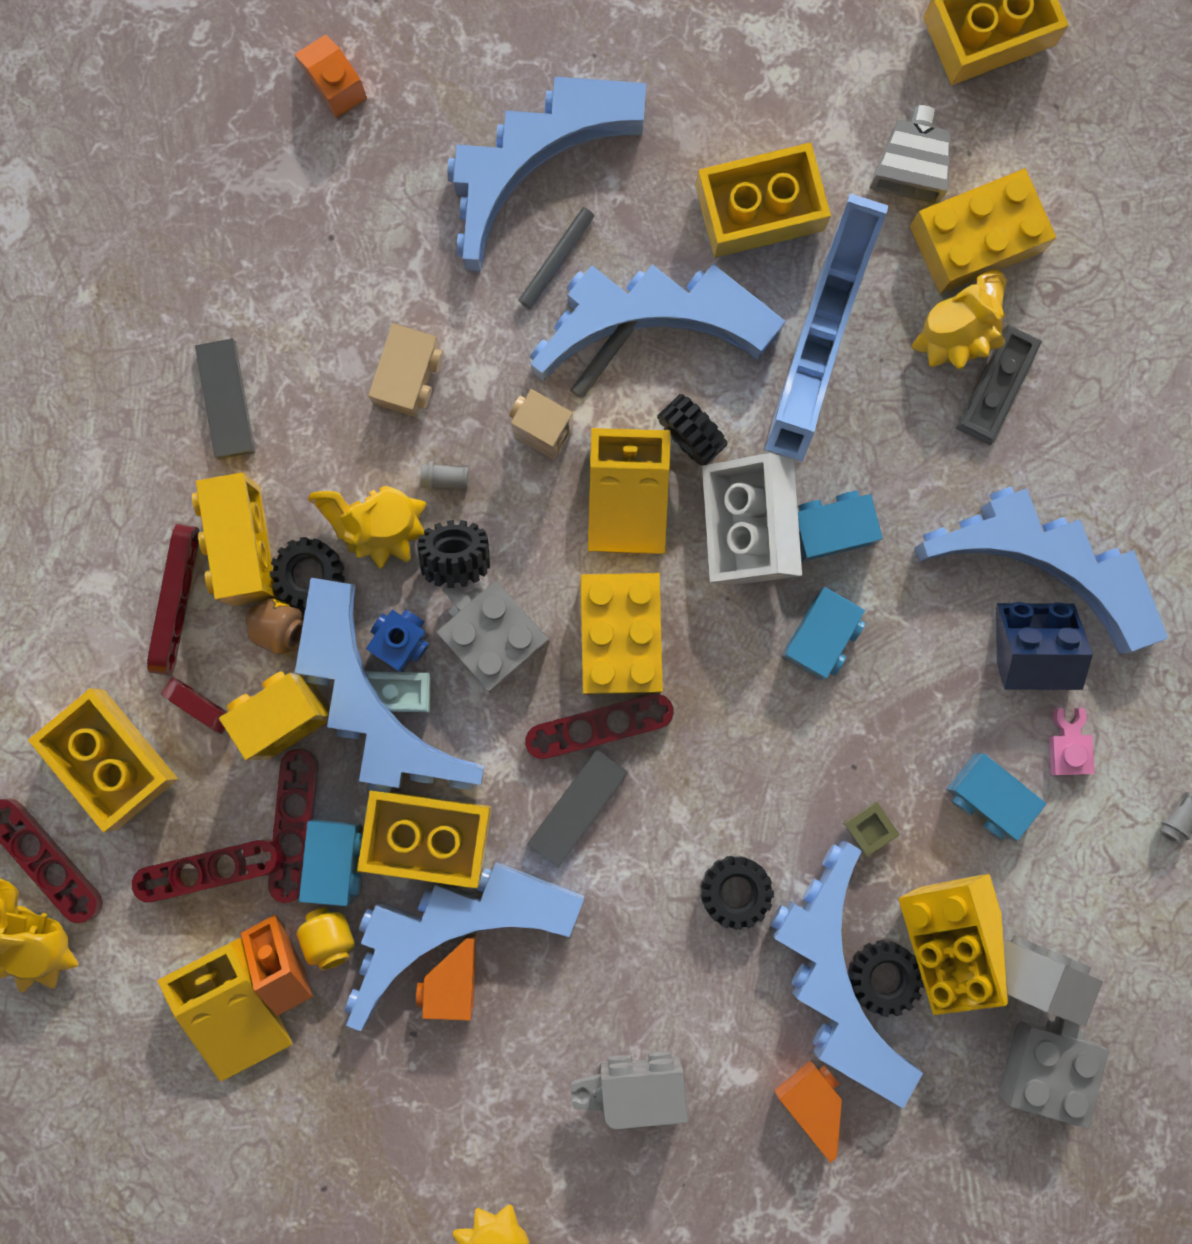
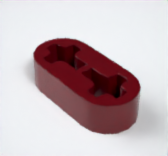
M171 677L161 695L207 727L223 734L226 729L219 718L226 714L227 711L186 683Z

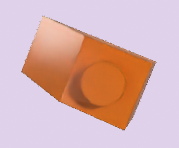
M326 34L294 54L335 118L367 99L360 77L342 50Z
M276 914L240 933L254 992L276 1016L313 997L305 968Z
M468 934L426 974L424 983H417L416 1007H423L422 1019L471 1021L474 1012L477 934Z
M810 1060L774 1091L782 1104L828 1161L832 1163L837 1158L842 1099L835 1091V1088L840 1083L825 1065L818 1070Z

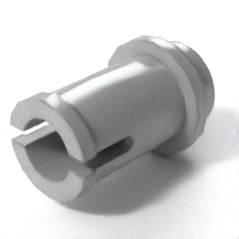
M429 461V465H421L420 486L421 488H428V492H432L433 488L463 489L467 491L468 466L434 465V461Z
M1183 792L1180 801L1168 820L1163 819L1161 821L1163 828L1160 833L1167 839L1180 845L1184 840H1190L1192 837L1189 833L1192 829V794Z

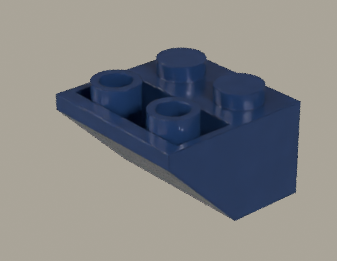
M1060 602L997 603V666L1004 690H1083L1093 654L1075 604Z

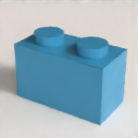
M851 491L836 496L837 502L822 506L821 500H815L799 505L798 524L801 562L874 545L881 541L883 537L872 495L860 496L858 491Z
M823 587L818 591L781 657L820 680L827 679L829 674L836 676L846 659L842 651L847 642L850 640L854 643L866 624L860 620L866 610L830 589Z
M974 753L946 789L955 796L951 802L969 816L975 812L986 821L982 827L1000 841L1005 837L1018 841L1047 804L985 753Z
M315 819L307 822L299 902L348 906L353 903V897H359L362 873H356V867L363 833H360L361 824Z

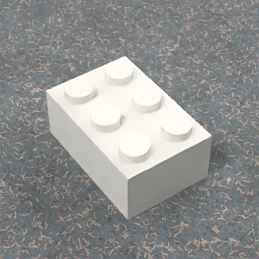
M767 453L702 466L710 582L738 585L802 576L794 459Z

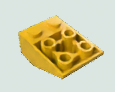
M591 428L588 552L665 554L670 430Z
M990 874L920 886L898 898L933 1015L1002 1007L1008 1004L1002 913Z
M241 937L157 980L175 1019L220 1082L293 1044L280 1016H276L254 992Z

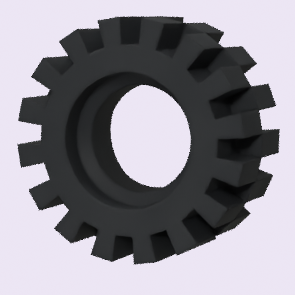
M679 394L657 415V419H659V423L664 427V430H670L671 439L700 466L707 465L728 445L724 434L717 429L718 426L715 422H712L706 412L703 413L696 403L694 404L689 397H685L684 394Z
M454 520L447 521V526H442L439 522L434 524L435 530L428 527L424 530V535L419 536L417 549L422 576L425 575V580L429 583L434 580L435 586L441 587L443 583H447V588H454L455 583H460L461 587L468 586V580L476 583L480 581L479 575L485 577L488 573L487 568L490 569L491 565L488 535L486 536V531L483 528L479 529L477 524L472 523L468 527L467 521L460 520L459 525H454Z
M300 537L299 541H288V546L286 548L280 547L277 551L279 553L277 559L273 558L271 562L274 568L273 571H270V578L274 581V584H272L274 590L279 593L281 599L301 609H306L309 589L300 588L294 581L293 572L299 562L306 559L315 560L322 568L321 579L341 583L345 581L342 571L345 569L339 559V555L330 546L315 538L312 540L307 537Z
M727 856L723 860L714 862V865L705 872L704 880L701 881L700 895L704 908L710 917L723 927H731L734 930H742L741 928L748 927V929L754 927V923L757 921L761 922L765 918L764 915L767 910H771V899L774 898L771 878L762 866L743 856ZM733 877L746 879L752 888L749 902L738 908L727 905L723 901L721 893L724 883Z
M879 940L876 941V944L868 943L864 945L865 949L862 952L857 951L854 955L856 957L854 963L850 962L849 965L851 975H848L855 997L870 1012L878 1013L883 1017H889V1014H894L895 1016L903 1015L901 1011L904 1009L910 1011L914 1008L912 1005L915 999L919 1001L922 996L919 993L920 987L924 988L915 955L892 941L889 943ZM883 963L894 964L901 976L898 987L890 993L876 991L871 982L872 972L878 965Z

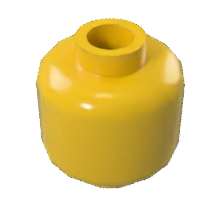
M327 907L319 908L306 914V922L297 930V938L306 962L311 966H319L321 971L335 968L350 959L349 953L355 947V942L345 915L340 912H329Z

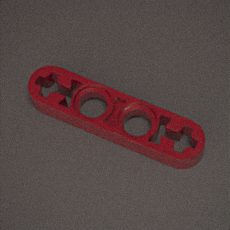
M176 524L172 531L147 658L149 673L170 676L176 665L199 547V528L196 526Z
M651 694L538 724L527 732L525 745L533 757L548 759L661 729L671 722L674 715V707L671 701L664 695ZM653 700H657L659 706H666L667 713L661 716L662 722L655 723L653 717L641 719L644 728L636 729V717L630 708L631 705L638 704V712L648 710L651 707L650 702ZM615 710L624 711L630 719L629 727L622 733L611 731L607 725L608 715ZM577 720L587 721L592 728L591 738L584 743L575 742L569 735L570 726ZM564 724L563 735L569 745L568 748L560 749V741L549 744V751L546 753H542L540 747L533 748L532 740L537 739L538 731L544 730L546 736L558 734L555 726Z
M294 749L287 752L281 760L272 840L281 846L282 839L287 834H295L302 841V849L298 855L291 857L283 852L284 863L300 862V869L292 868L290 877L292 882H297V888L291 890L288 896L284 894V888L278 887V881L286 877L287 867L279 868L277 872L269 875V893L272 898L281 903H291L300 896L307 822L314 819L319 767L315 755L305 749ZM298 755L303 756V762L309 764V770L302 772L300 777V784L308 783V791L301 788L287 789V782L296 783V771L290 769V762L297 761ZM293 794L300 795L306 802L305 812L299 817L290 816L285 809L287 798Z
M11 798L0 799V809H11L12 811L8 816L11 823L15 827L22 826L23 824L26 825V828L16 832L11 824H0V844L66 919L73 923H84L97 917L102 908V897L96 888L20 802ZM16 832L13 835V837L10 838L9 834ZM28 834L34 835L40 842V849L33 857L26 856L21 850L22 839ZM52 864H59L65 870V881L60 886H54L47 880V869ZM74 882H76L78 886L71 889V891L78 898L88 897L89 902L86 904L88 913L86 911L77 913L74 908L78 902L73 895L67 894L62 897L60 893L71 888Z
M263 839L147 866L138 870L133 876L132 891L140 901L145 903L156 902L270 875L277 872L284 860L283 851L277 842ZM261 848L263 852H270L271 860L266 861L265 865L263 863L246 865L245 858L261 854ZM223 855L230 856L235 863L234 873L228 878L221 876L217 869L218 860ZM186 864L193 865L198 872V879L191 887L185 885L180 878L181 870ZM168 877L170 884L155 887L154 890L146 888V882L150 881L151 878Z

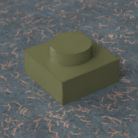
M875 801L843 823L866 857L900 835L879 803Z

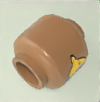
M267 598L250 608L245 622L248 638L252 643L277 655L293 651L300 645L304 617L298 608L277 598Z

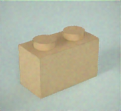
M392 323L368 394L374 405L416 418L420 408L426 409L432 392V387L428 386L431 373L439 371L444 351L440 350L437 336Z
M530 389L526 398L518 397L509 413V417L513 418L511 425L514 438L555 461L573 430V412Z

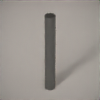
M582 207L518 299L523 306L528 309L532 308L595 217L590 210Z
M638 321L623 323L617 327L570 389L573 394L580 399L584 398L634 331L633 327Z

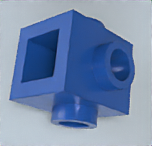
M393 609L388 616L383 613L376 620L370 631L374 637L366 647V650L396 670L404 672L411 660L417 663L429 646V643L425 641L429 634L421 629L425 621L407 609L401 615ZM404 632V640L396 644V636Z

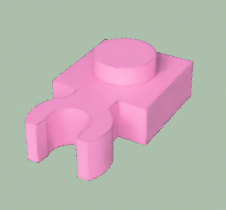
M1057 708L1053 711V722L1060 729V736H1049L1051 775L1095 774L1093 736L1081 735V728L1087 719L1084 708H1074L1075 718L1072 723H1068L1065 720L1064 708Z

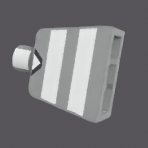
M925 105L916 106L911 121L897 120L870 182L869 189L934 204L941 202L949 186L951 134L946 129L934 127L937 113L934 108Z

